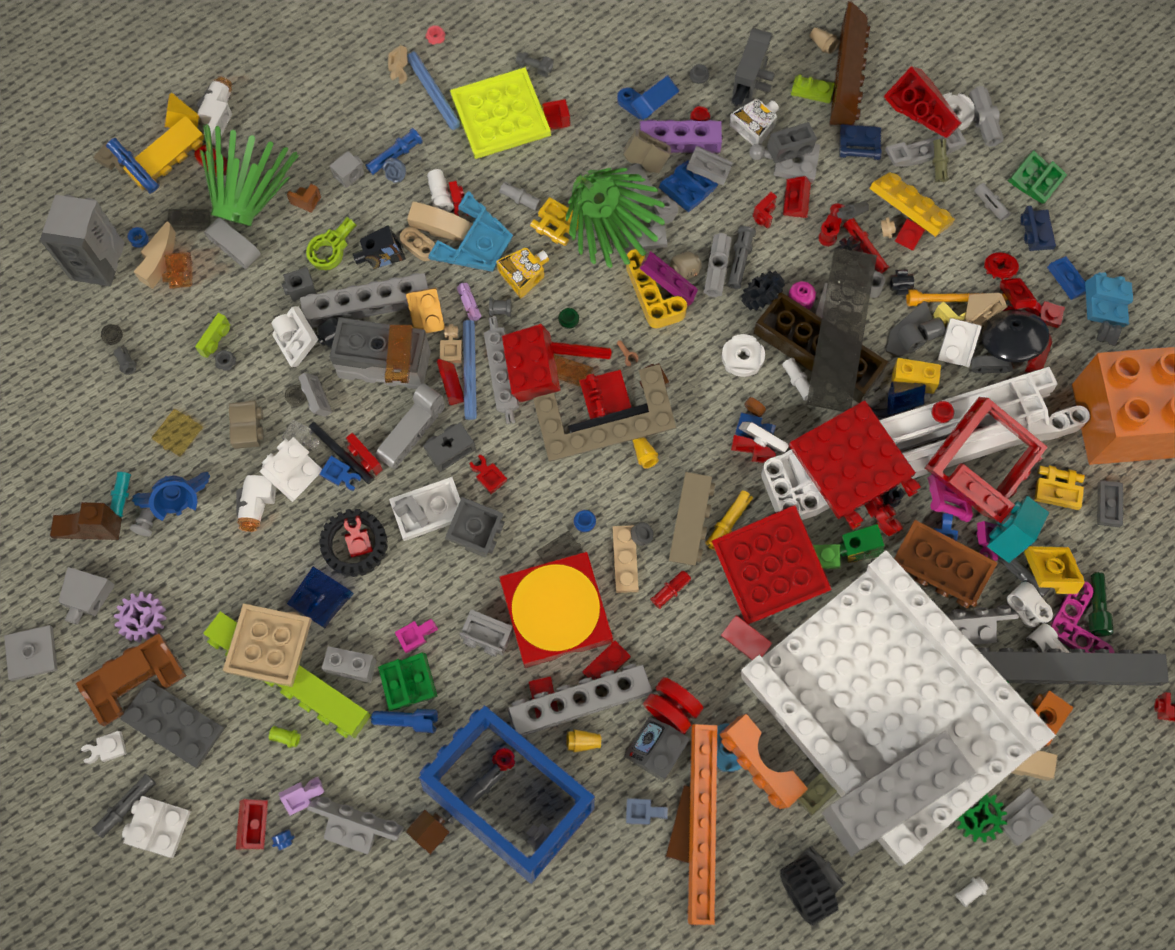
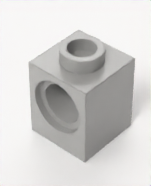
M349 151L329 165L333 177L345 188L349 187L364 174L362 160L357 155L353 156Z

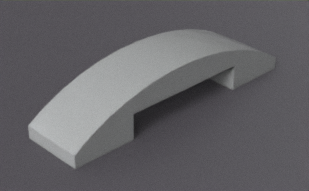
M958 127L948 138L938 135V137L906 145L905 142L886 147L885 150L893 166L904 167L931 161L934 158L933 141L936 139H941V142L942 139H946L947 155L964 147L967 142Z

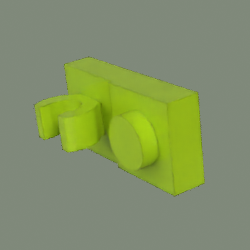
M795 75L791 95L830 104L834 83Z

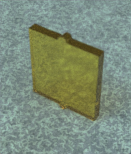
M174 409L151 439L163 446L164 450H169L181 457L203 426L192 420L189 415L185 416Z

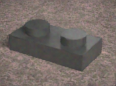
M1102 480L1098 482L1097 525L1119 528L1123 526V483Z

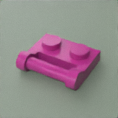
M932 474L927 477L932 496L931 509L936 512L943 511L953 514L961 521L969 522L973 517L971 505ZM945 501L958 505L960 508L947 504Z

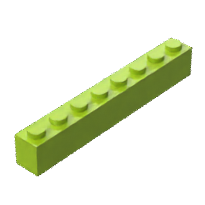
M220 611L203 633L209 638L207 643L217 650L222 647L227 651L224 654L227 656L237 622ZM300 665L298 666L293 687L276 684L282 688L279 693L289 700L293 697L300 701L298 706L308 713L314 710L319 714L316 717L327 726L330 722L337 726L335 731L346 739L349 735L355 739L371 717L368 711ZM263 681V682H265L267 685H269L270 687H273V686L276 684V683H271V682Z

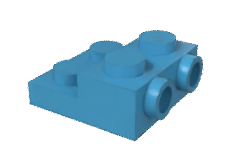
M1103 272L1096 273L1085 281L1087 320L1100 323L1108 321L1110 325H1120L1122 327L1129 325L1128 305L1133 302L1132 282L1125 281L1124 277L1109 278Z

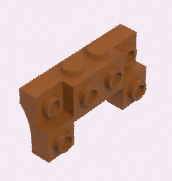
M158 633L137 647L134 646L126 649L123 655L117 659L106 661L102 668L75 684L90 706L98 723L106 726L124 714L117 700L121 695L154 675H157L161 685L165 688L170 687L187 675L177 657L173 655L164 637Z

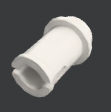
M980 877L972 878V882L956 893V897L964 907H967L981 894H986L988 886Z

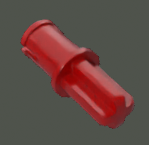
M681 571L669 583L665 582L664 587L650 598L653 604L658 609H661L673 596L677 597V593L691 581L690 575L686 571Z

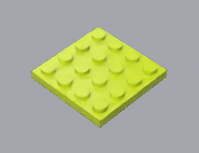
M526 68L450 90L475 159L551 136V130Z

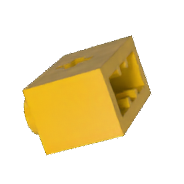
M897 358L892 370L890 387L934 394L939 385L941 365Z

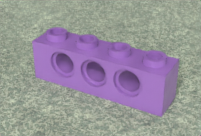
M640 121V130L669 145L671 153H693L696 146L711 153H720L721 121Z

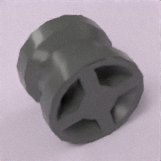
M1103 321L1096 340L1099 342L1106 341L1109 345L1115 346L1120 337L1122 326H1113L1108 321Z

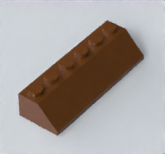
M851 1L847 3L841 26L829 125H854L855 120L859 121L861 108H858V104H861L863 92L860 91V87H863L865 75L861 74L862 70L865 71L867 58L863 57L864 54H867L869 42H865V40L869 38L871 26L867 25L868 16Z

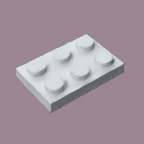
M452 477L389 499L404 541L450 525L460 503V497ZM412 495L426 515L429 523L424 527H421L418 522L414 524L407 513L398 517L393 507L396 506L400 499L408 498Z

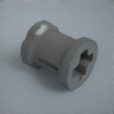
M507 298V300L489 299L490 317H493L495 314L511 317V298Z

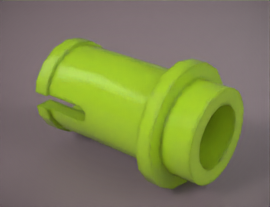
M273 726L268 738L270 741L286 744L288 748L298 746L301 734L297 733V730L289 731Z

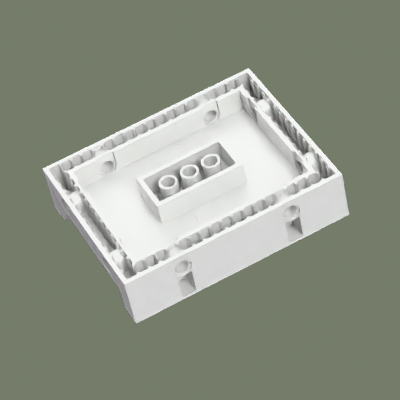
M887 551L871 562L863 575L763 657L758 655L741 669L742 680L841 797L847 795L944 731L948 733L976 771V774L878 839L879 843L899 866L907 864L924 849V846L1027 758L1038 752L1056 736Z

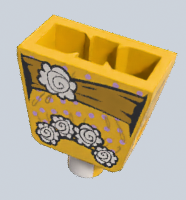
M523 248L497 260V270L521 299L544 278V268L542 265L547 263L549 258L543 250L533 255L528 248Z

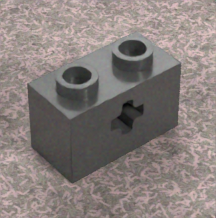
M461 423L448 426L444 433L429 438L426 444L423 445L425 453L439 473L476 450L474 441Z

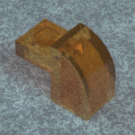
M179 252L164 255L167 272L162 274L163 283L169 282L170 289L191 287L193 283L191 253Z

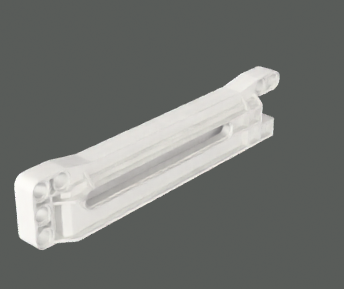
M1046 367L942 400L949 402L954 408V416L947 423H939L932 417L931 409L935 403L879 421L900 451H904L948 437L978 397H987L1040 441L1052 440L1079 431L1088 422L1090 414L1085 407L1074 406L1055 412L1050 417L1048 416V409L1044 401L1050 396V393L1053 392L1058 383L1050 367ZM987 413L977 426L983 428L972 432L946 468L1024 442ZM1073 416L1077 417L1079 421H1076ZM1053 423L1058 424L1060 428H1056ZM945 440L902 453L916 472L912 477L913 479L930 473L925 469V466ZM792 450L770 458L764 463L761 476L775 513L796 505L802 520L830 508ZM774 468L778 473L770 474L767 469ZM782 488L786 493L778 494L775 489ZM810 501L814 504L815 507L808 508L807 506H805L804 502Z

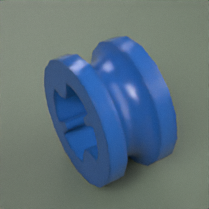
M135 227L128 232V240L136 248L144 247L149 241L147 233L140 227ZM141 235L142 238L140 240L138 238L137 241L134 239L135 236L139 237Z

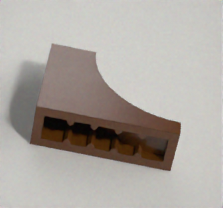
M81 502V509L78 513L53 515L50 537L53 539L119 540L122 519L105 503Z

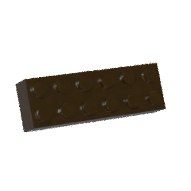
M779 293L777 295L778 298L773 300L772 304L769 305L756 322L753 334L788 357L794 358L797 363L856 402L861 403L884 372L888 361L784 293Z

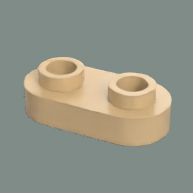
M408 227L402 230L400 233L402 246L420 260L430 261L429 254L435 243L416 228ZM410 238L414 239L413 242H408ZM424 250L430 251L429 253H423Z

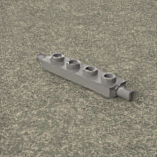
M490 317L488 319L490 330L484 332L496 408L498 412L505 413L506 424H511V422L514 424L513 411L519 408V401L512 395L502 341V335L507 333L504 327H498L497 317Z

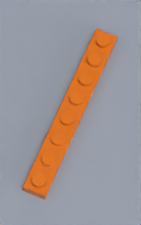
M692 725L688 924L714 925L716 725Z

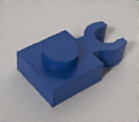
M330 456L319 474L338 487L341 482H344L347 489L354 491L355 487L350 485V481L352 479L361 481V477L358 474L348 473L350 466L333 456Z

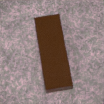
M684 785L666 857L689 864L691 787Z

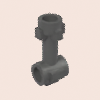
M518 52L516 57V64L519 67L524 68V66L528 65L538 68L537 73L543 77L548 76L554 67L553 60L548 56H544L540 61L530 58L526 52Z

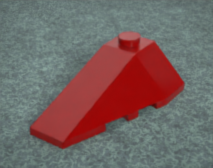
M911 66L883 96L895 111L904 114L945 138H948L962 124L938 88L922 69Z

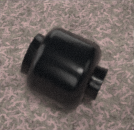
M331 317L317 327V338L322 346L326 345L332 348L339 319Z

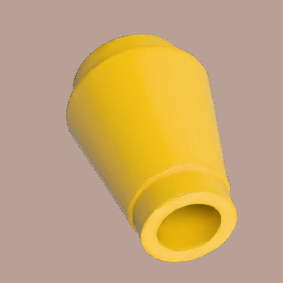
M645 437L632 440L639 465H642L643 468H651L658 463V453Z
M576 729L567 731V750H572L575 753L601 748V734Z

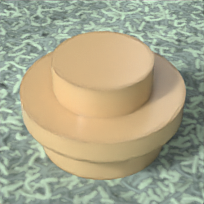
M889 217L881 221L883 237L888 236L892 238V233H896L894 221H890Z

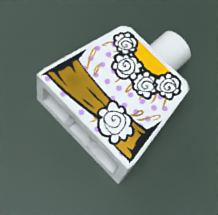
M755 99L733 112L729 125L752 145L762 144L776 125L777 115L775 113L779 110V107L775 101L771 100L765 105L759 99Z

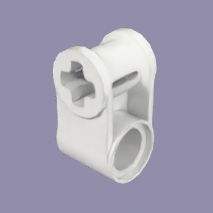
M1022 582L1007 596V602L1010 607L1019 613L1023 623L1030 628L1038 626L1040 622H1049L1053 617L1051 607L1029 582Z

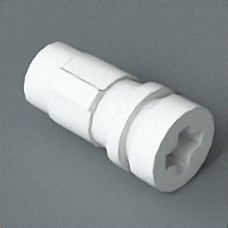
M440 169L431 170L427 177L432 194L431 201L433 207L450 212L453 210L454 204L451 194L448 192L443 171Z

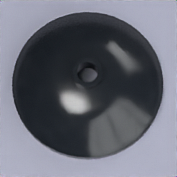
M1019 309L1005 310L992 316L985 323L982 330V342L986 350L1000 360L1025 362L1036 358L1046 349L1049 342V329L1046 323L1032 312Z

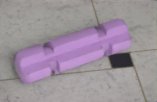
M460 283L457 290L466 312H469L467 315L470 320L477 321L481 317V313L477 308L478 306L472 292H469L471 291L469 284Z

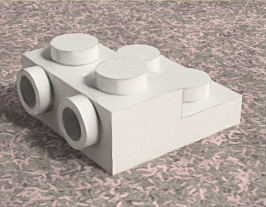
M294 437L290 441L285 438L277 447L279 452L275 456L271 453L262 462L265 466L259 471L292 502L322 470L308 456L309 451Z
M141 796V799L136 800L133 804L131 813L134 814L131 824L128 823L124 827L122 837L125 840L123 843L174 858L191 811Z

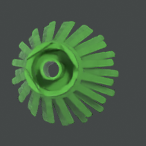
M208 124L206 126L203 125L208 169L204 152L200 150L213 206L211 215L246 226H252L253 218L259 214L290 179V177H287L282 181L285 173L300 154H297V152L291 154L265 190L288 151L287 147L283 148L253 194L271 153L273 142L267 143L258 166L255 163L252 164L246 178L255 142V137L253 135L249 136L238 178L240 161L238 158H234L236 131L231 130L226 184L224 188L221 130L219 126L215 127L216 184L211 130Z
M627 168L588 170L589 174L583 177L582 175L578 176L573 184L572 195L568 202L570 206L566 214L567 221L573 209L569 234L574 240L578 221V251L582 255L584 217L592 264H596L595 254L597 253L593 225L606 265L612 268L613 264L609 254L613 253V249L605 228L624 264L629 265L630 260L623 247L628 248L629 244L623 234L640 255H646V251L628 228L639 238L642 237L643 232L654 242H657L658 236L628 211L647 223H650L651 219L661 225L665 223L661 217L625 198L628 197L648 206L665 207L662 201L622 188L628 187L658 192V189L655 187L625 182H644L646 179L642 178L639 174H615L626 172Z

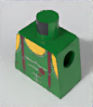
M878 524L842 535V543L840 544L841 557L846 556L848 563L879 557L884 552V543Z

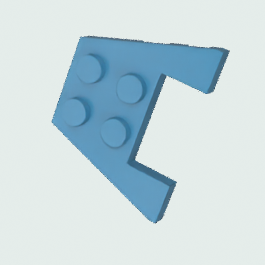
M467 191L459 204V210L476 218L458 250L438 240L429 254V259L493 272L497 266L496 261L503 256L513 235L495 217L493 218L486 211V208L481 203L479 204L474 199V196Z

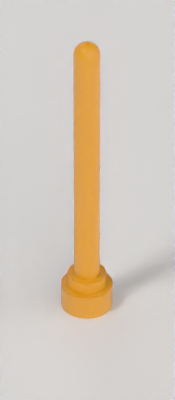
M908 289V295H906L907 306H917L923 301L968 302L969 294H922L917 289ZM1000 293L1003 296L1004 300L1007 301L1008 298L1005 296V294Z

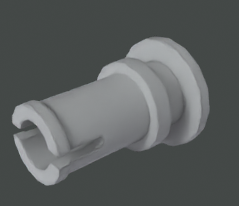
M142 508L139 518L135 519L136 524L130 525L131 531L146 537L152 535V531L149 529L153 527L152 520L154 514L150 508Z

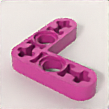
M1085 581L1083 585L1085 594L1078 601L1075 600L1078 594H1067L1050 626L1056 631L1058 640L1071 649H1085V653H1094L1095 649H1107L1109 653H1114V649L1110 644L1077 625L1093 595L1091 584ZM1066 605H1073L1076 608L1077 613L1075 616H1070L1066 613ZM1063 624V630L1066 632L1060 634L1058 633L1059 628L1056 626ZM1072 631H1075V633L1072 634V636L1070 637V640H1069L1067 637H1069L1070 634H1068V633H1070V632H1072ZM1081 635L1086 638V647L1077 645L1076 636ZM1093 646L1095 649L1089 652L1088 650Z

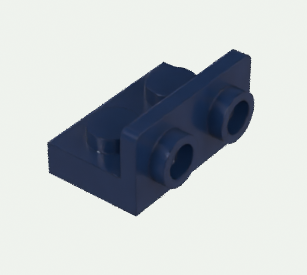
M1027 206L1020 216V223L1025 228L1024 242L1028 244L1029 251L1054 250L1056 243L1049 210L1033 211L1032 206Z

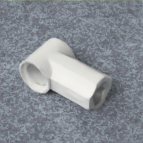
M1046 623L1041 624L1026 638L1027 641L1030 640L1032 642L1034 640L1039 645L1037 647L1038 652H1047V649H1061V652L1070 653L1058 640L1056 631Z

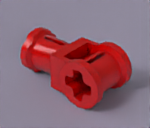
M832 204L830 215L828 214L826 221L821 225L818 239L823 246H833L837 241L842 220L838 218L836 213L839 212V208L845 207L842 204Z

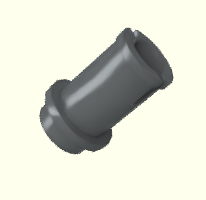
M117 348L114 351V356L120 364V371L126 375L134 373L137 364L131 359L127 348Z

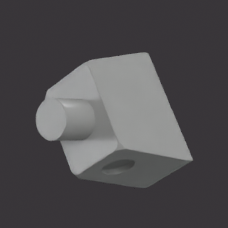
M68 567L59 597V603L69 608L65 621L78 625L83 613L96 616L115 584L106 578Z

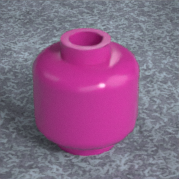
M800 281L791 286L788 297L810 310L816 298V291L810 283Z

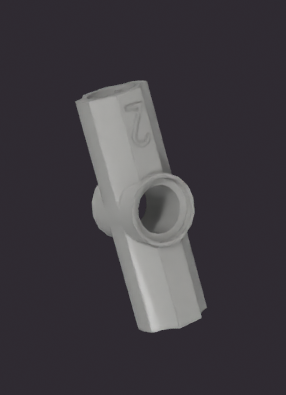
M984 86L976 87L969 94L975 107L973 120L976 122L975 126L980 127L985 145L993 147L1002 143L1004 139L999 125V110L997 106H993L988 89L984 88Z
M724 233L713 236L704 293L710 297L722 296L731 244V237Z

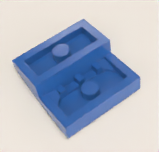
M690 160L676 167L674 174L661 181L659 189L687 212L698 206L718 186V183L686 169Z

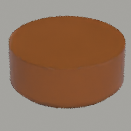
M749 397L744 403L746 409L757 417H762L766 412L764 405L753 397Z

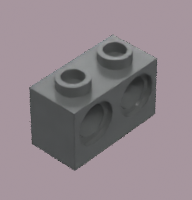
M807 122L771 133L767 148L774 163L811 153L817 138L810 123Z

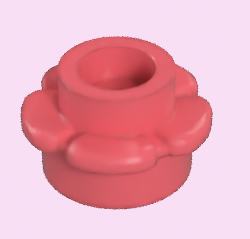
M431 26L427 30L426 39H428L430 44H440L444 41L445 32L441 27Z

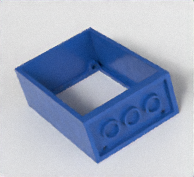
M484 705L481 710L477 709L472 713L469 718L470 722L464 728L460 727L455 732L453 740L448 746L444 745L440 748L436 755L437 758L422 768L419 779L425 793L532 884L593 812L595 796ZM487 728L491 729L575 799V806L532 856L528 855L526 857L439 782L442 776Z

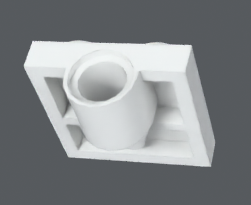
M299 306L291 307L287 314L280 315L272 321L274 328L272 335L291 367L299 366L318 341L313 329Z

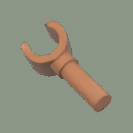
M618 341L617 345L626 357L625 364L631 366V362L628 360L629 357H633L638 362V355L635 352H629L622 341Z

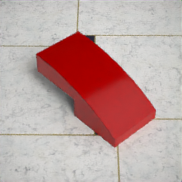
M733 436L731 450L753 453L752 462L765 463L768 459L776 457V453L767 446L763 447L750 438Z

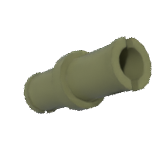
M941 139L933 141L934 158L932 159V164L935 165V182H939L940 179L941 182L948 181L947 163H949V157H947L946 139H942V142Z

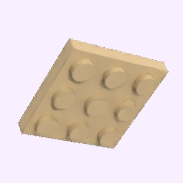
M243 604L223 671L229 674L293 687L312 619Z

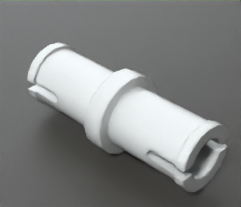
M794 358L786 360L782 366L790 376L791 384L796 386L803 400H809L816 393L807 381V375L800 370Z

